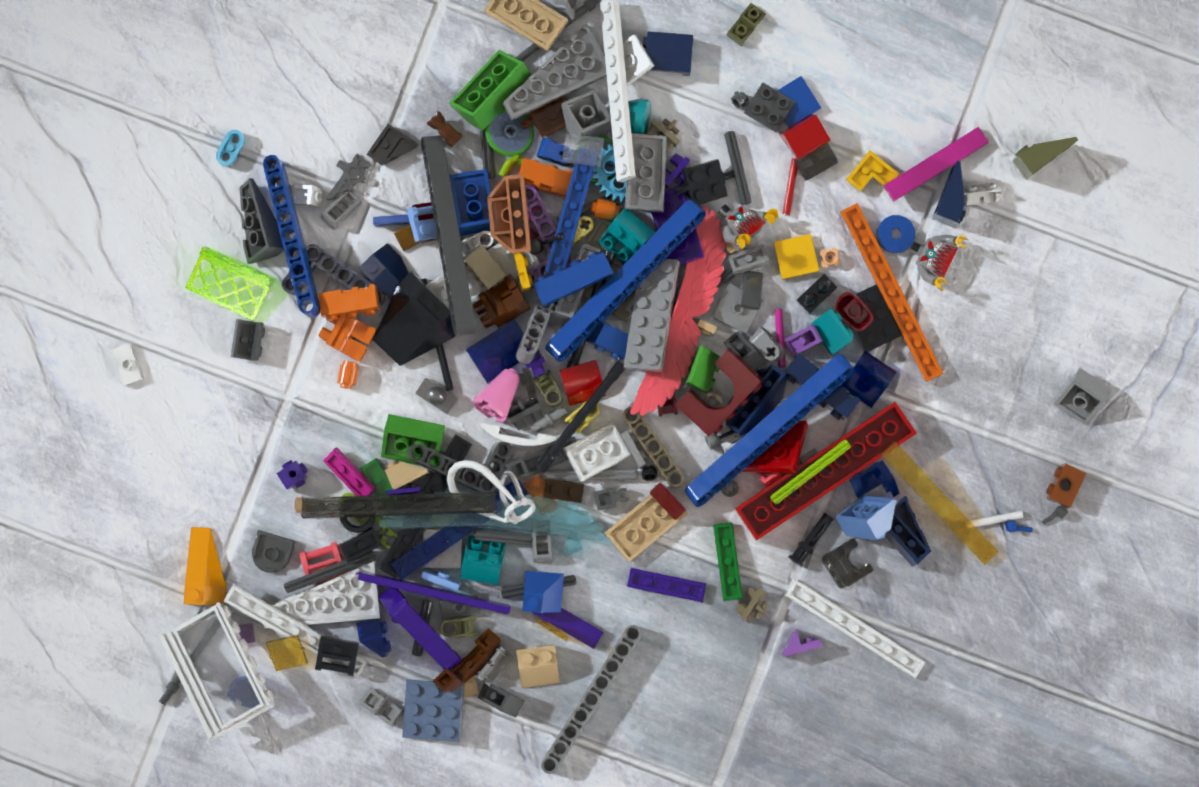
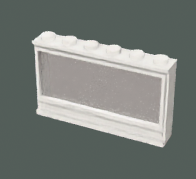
M220 602L159 636L208 738L213 740L275 706L273 703L274 696L269 689H266L264 685L266 680L262 673H258L256 669L257 662L252 655L250 656L247 650L249 646L245 639L241 638L239 634L241 630L238 624L233 622L229 606Z

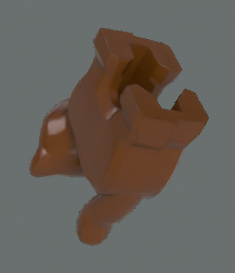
M439 111L427 122L428 126L438 130V133L451 147L463 137L461 133L457 132L446 122L444 116Z

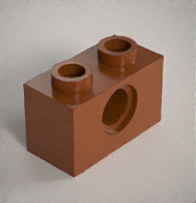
M1064 463L1062 466L1057 467L1054 473L1056 479L1053 484H1049L1046 491L1048 494L1046 499L1065 508H1071L1086 473ZM1062 480H1066L1069 483V488L1066 491L1060 487Z

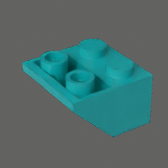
M624 209L613 220L598 243L608 251L616 253L615 257L625 264L655 232L629 210Z
M832 308L810 324L815 325L823 340L822 344L831 356L853 341L852 336L854 335L848 326L844 327L841 323L843 319L838 311H833Z
M468 536L460 579L498 585L506 543L477 541L475 537Z

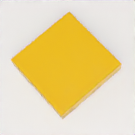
M811 234L773 242L782 280L819 272Z

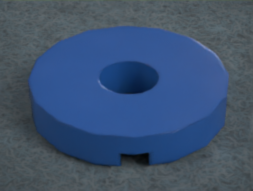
M891 215L879 224L877 239L885 251L901 253L913 244L915 229L912 222L906 217ZM893 229H898L901 232L899 239L891 237Z

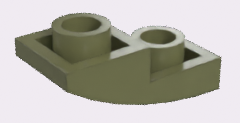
M750 3L726 35L742 46L766 13Z

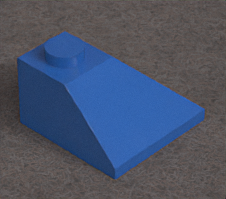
M525 570L522 611L538 613L561 612L564 573Z

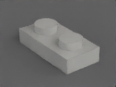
M764 244L727 256L733 275L770 264Z
M628 431L621 433L620 435L638 468L646 465L645 460L647 458L642 449L638 451L635 445L638 441L633 432L630 434Z

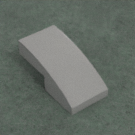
M371 687L359 702L392 727L404 712V710Z

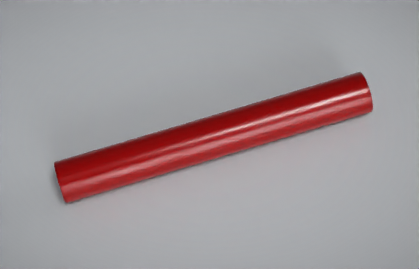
M796 158L791 160L782 213L790 216L799 160Z

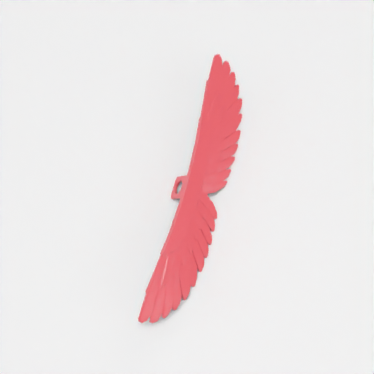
M706 205L702 207L706 211V216L696 227L704 257L688 262L686 265L679 295L671 315L663 372L647 371L637 391V396L630 411L631 415H635L640 411V416L648 413L649 409L652 413L657 409L658 405L660 407L664 405L667 397L671 400L675 388L676 390L680 388L681 378L686 377L688 368L691 367V357L694 358L695 356L694 346H698L700 330L693 317L701 316L710 309L708 306L713 302L714 297L712 296L718 290L716 286L720 283L721 277L719 276H721L724 270V266H721L726 256V253H723L726 242H724L719 228L721 225L720 219L716 221V213L714 210H711L709 214V209Z

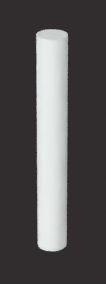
M1016 511L966 521L965 526L966 529L1021 519L1023 518V512Z

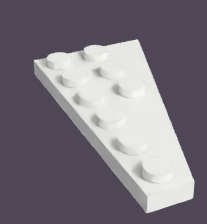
M375 561L274 603L272 606L306 625L380 618L377 584L358 579L359 570L376 574Z

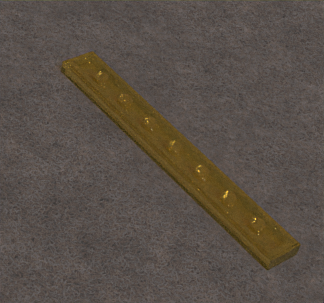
M895 441L880 454L984 565L998 553V550Z

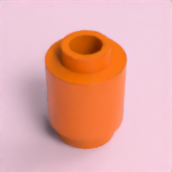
M597 198L596 202L592 201L590 212L593 213V217L611 221L618 216L620 205L613 201Z
M343 360L337 383L340 384L341 388L351 389L352 386H356L359 368H357L358 363Z

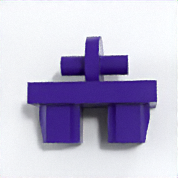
M677 153L672 156L669 162L676 169L672 173L667 168L665 169L666 188L670 186L676 177L679 179L675 184L681 186L684 182L681 172L687 166L690 159L687 157L683 158Z
M539 349L533 360L526 364L527 369H532L535 377L545 373L542 365L545 359L542 353L540 354Z

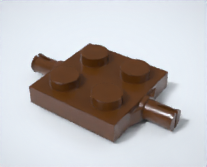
M564 96L531 111L530 118L520 122L523 130L534 125L541 137L544 138L566 128L561 104L568 101V98Z

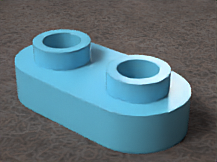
M229 131L219 147L216 159L222 166L233 165L245 144V137L240 131ZM238 137L239 142L234 144L232 142L233 138ZM225 154L230 155L228 160L223 159Z

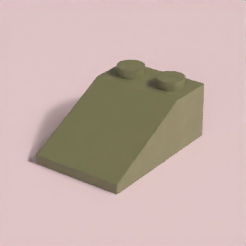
M1077 137L1037 143L1031 147L1026 145L1015 154L1016 158L1013 160V163L1025 179H1028L1070 148L1078 139Z

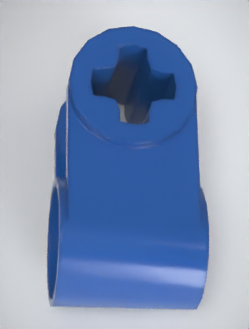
M543 138L536 156L545 161L569 166L573 163L574 154L568 146ZM567 152L570 158L563 160L561 154L565 155Z

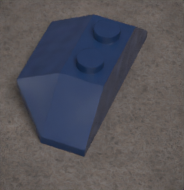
M773 364L756 371L763 378L760 382L762 387L755 394L751 392L747 396L750 400L742 408L738 406L734 410L736 414L729 422L726 420V426L740 436L751 431L768 416L784 397L788 375Z

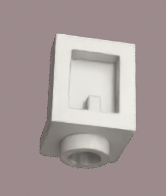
M293 185L292 196L295 205L321 206L323 198L322 188L311 185Z

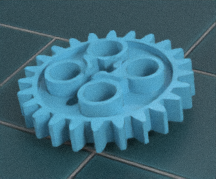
M608 144L607 151L602 148V155H597L596 159L598 161L594 165L597 168H594L592 172L596 175L592 176V180L598 181L594 187H601L599 194L605 191V198L612 196L613 202L616 198H619V202L622 203L623 198H625L626 181L622 182L623 187L618 189L613 184V182L617 181L616 176L611 180H607L608 177L616 175L614 148ZM611 164L614 167V171L608 172L604 166Z

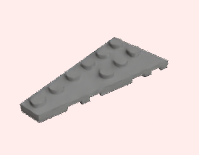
M586 23L574 34L564 46L560 47L523 85L518 87L503 102L511 120L607 77L605 55L588 24Z

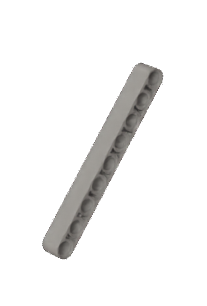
M630 625L624 630L541 763V768L545 773L553 774L558 770L641 639L642 632L638 626ZM635 628L638 630L639 635L636 639L628 637L629 629ZM624 644L628 647L626 655L618 654L617 648L619 645ZM610 661H615L618 664V668L614 672L607 669V663ZM600 677L607 679L608 684L604 688H599L596 684L597 679ZM595 694L597 702L595 704H588L586 701L587 695ZM579 710H583L587 714L586 719L583 721H579L576 718V712ZM574 727L576 735L568 737L565 733L566 728ZM558 743L564 744L566 747L565 752L557 753L555 745ZM546 760H553L556 765L555 768L552 770L546 769L544 766Z

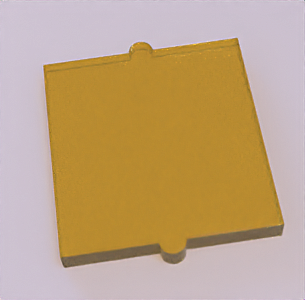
M298 635L266 642L270 653L269 658L272 659L276 671L308 664L304 652L305 648L302 647Z

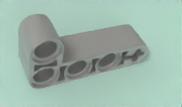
M539 298L537 299L516 353V358L520 363L529 364L533 360L547 323L560 327L564 326L568 321L567 318L559 316L554 312L559 301L544 308Z

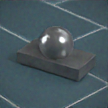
M427 378L424 379L415 393L447 415L458 399Z

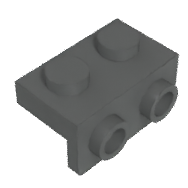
M236 319L231 357L258 361L262 354L261 339L265 335L264 323Z

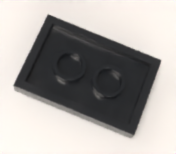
M877 284L856 294L865 302L874 316V321L869 327L861 332L856 331L866 352L902 336Z

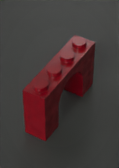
M728 348L714 364L731 379L734 385L732 401L726 406L714 407L707 404L690 389L675 404L708 437L712 433L716 435L723 428L722 422L725 419L729 422L736 414L734 410L738 406L742 408L750 400L747 396L751 392L755 394L762 387L760 382L763 378L731 348Z

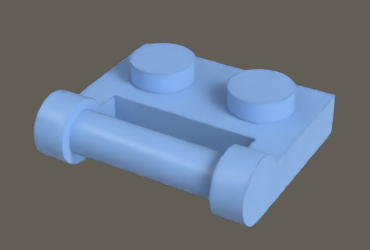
M432 206L421 208L409 207L407 213L415 242L437 238L434 218L418 220L419 215L433 213Z

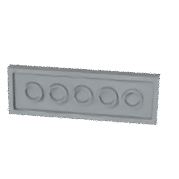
M664 259L636 288L624 361L625 370L663 372L680 264L678 260Z

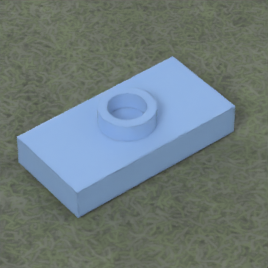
M425 568L421 576L424 580L454 591H458L462 582L459 579L450 577L449 573L439 570L437 572L429 568Z

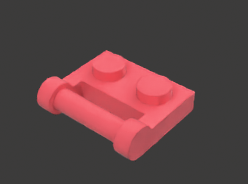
M337 542L310 552L303 551L299 553L305 575L342 562ZM330 553L334 554L332 559L313 565L308 563L310 559ZM346 572L340 573V574H338V575H335V576H333V577H330V578H327V579H325V580L319 581V582H317V583L330 580V579H332V578H334V577H337V576H339V575H341V574H344V573H346Z

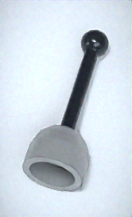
M730 430L720 436L711 434L708 437L706 435L704 438L709 449L713 450L719 446L720 439L735 433V431Z

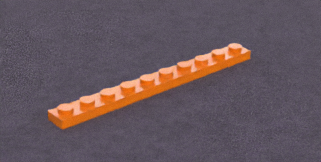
M858 203L840 211L925 382L944 374Z

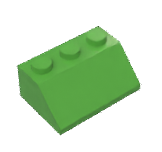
M389 414L384 428L381 457L417 464L407 457V449L415 444L424 445L441 453L445 425ZM417 447L414 448L413 456L419 458L421 450ZM432 456L430 459L432 466L438 464L436 456Z

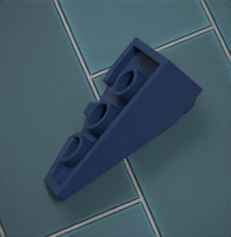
M388 243L373 253L359 267L390 300L398 284L409 274L401 256Z

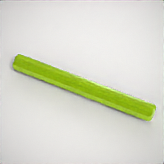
M847 440L840 442L770 496L771 500L775 504L781 502L851 448L850 443Z

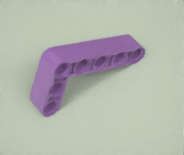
M526 185V190L534 193L533 198L527 199L528 214L542 241L553 238L556 228L536 189L531 185ZM535 207H540L542 209V214L540 216H534L531 213L532 209ZM543 224H548L551 226V231L543 233L540 227ZM550 243L544 245L548 254H550L551 249L549 248ZM570 255L568 258L569 264L566 266V269L571 266L570 264L572 263ZM548 260L527 270V274H531L535 280L544 276L541 274V269L547 265Z

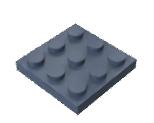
M407 679L402 738L460 742L464 684L445 693L433 681Z

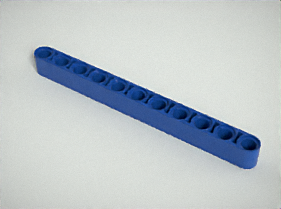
M693 200L686 201L548 341L545 347L546 351L558 362L565 361L703 221L706 211Z
M843 354L832 358L686 487L685 493L696 507H700L708 502L853 374L854 367Z

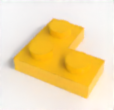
M869 150L845 181L861 192L871 178L884 186L898 177L899 173Z

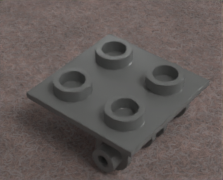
M762 82L744 114L772 131L777 132L795 101Z

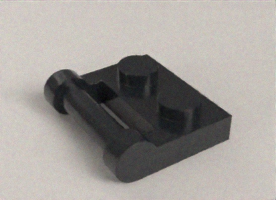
M321 636L315 670L321 671V669L348 673V676H353L359 642ZM323 657L349 661L350 663L347 666L323 662Z

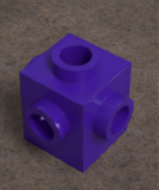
M292 460L282 465L283 469L276 473L287 490L294 486L296 489L306 483L305 479L308 478L306 475L308 470L303 463L299 464L298 461L292 462ZM295 471V472H296V476L293 478V477H292V472Z

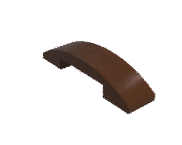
M487 629L474 641L477 646L451 671L446 668L433 680V683L443 692H450L466 683L492 657L501 639L490 629Z

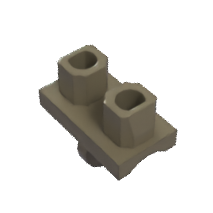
M654 118L646 134L667 136V153L673 147L676 148L680 144V140L670 132L672 131L676 135L679 133L680 130L675 127L678 121L674 119L672 122H669L665 118L662 122L667 126L665 128Z
M749 587L745 592V596L751 599L749 605L747 606L740 602L735 608V611L741 615V618L750 624L753 617L759 620L762 614L769 615V612L765 610L769 603L764 601L768 594L760 588Z

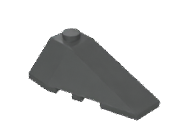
M250 178L240 186L241 210L244 211L245 217L244 222H242V229H245L246 240H243V248L247 263L253 264L278 256L284 251L277 220L254 179Z

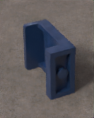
M648 31L647 37H643V47L646 48V52L654 64V67L649 71L682 73L683 76H690L693 35Z

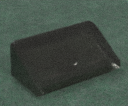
M827 142L794 162L800 175L807 181L837 164L838 160Z

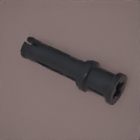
M823 513L805 540L798 543L797 549L788 558L802 567L804 560L809 554L813 553L812 548L834 519L828 514Z

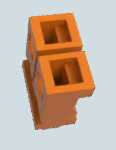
M338 316L337 320L329 321L335 324L333 330L330 331L323 327L318 336L326 341L327 345L360 363L368 347L353 340L352 337L370 345L377 329L354 318H345V316Z

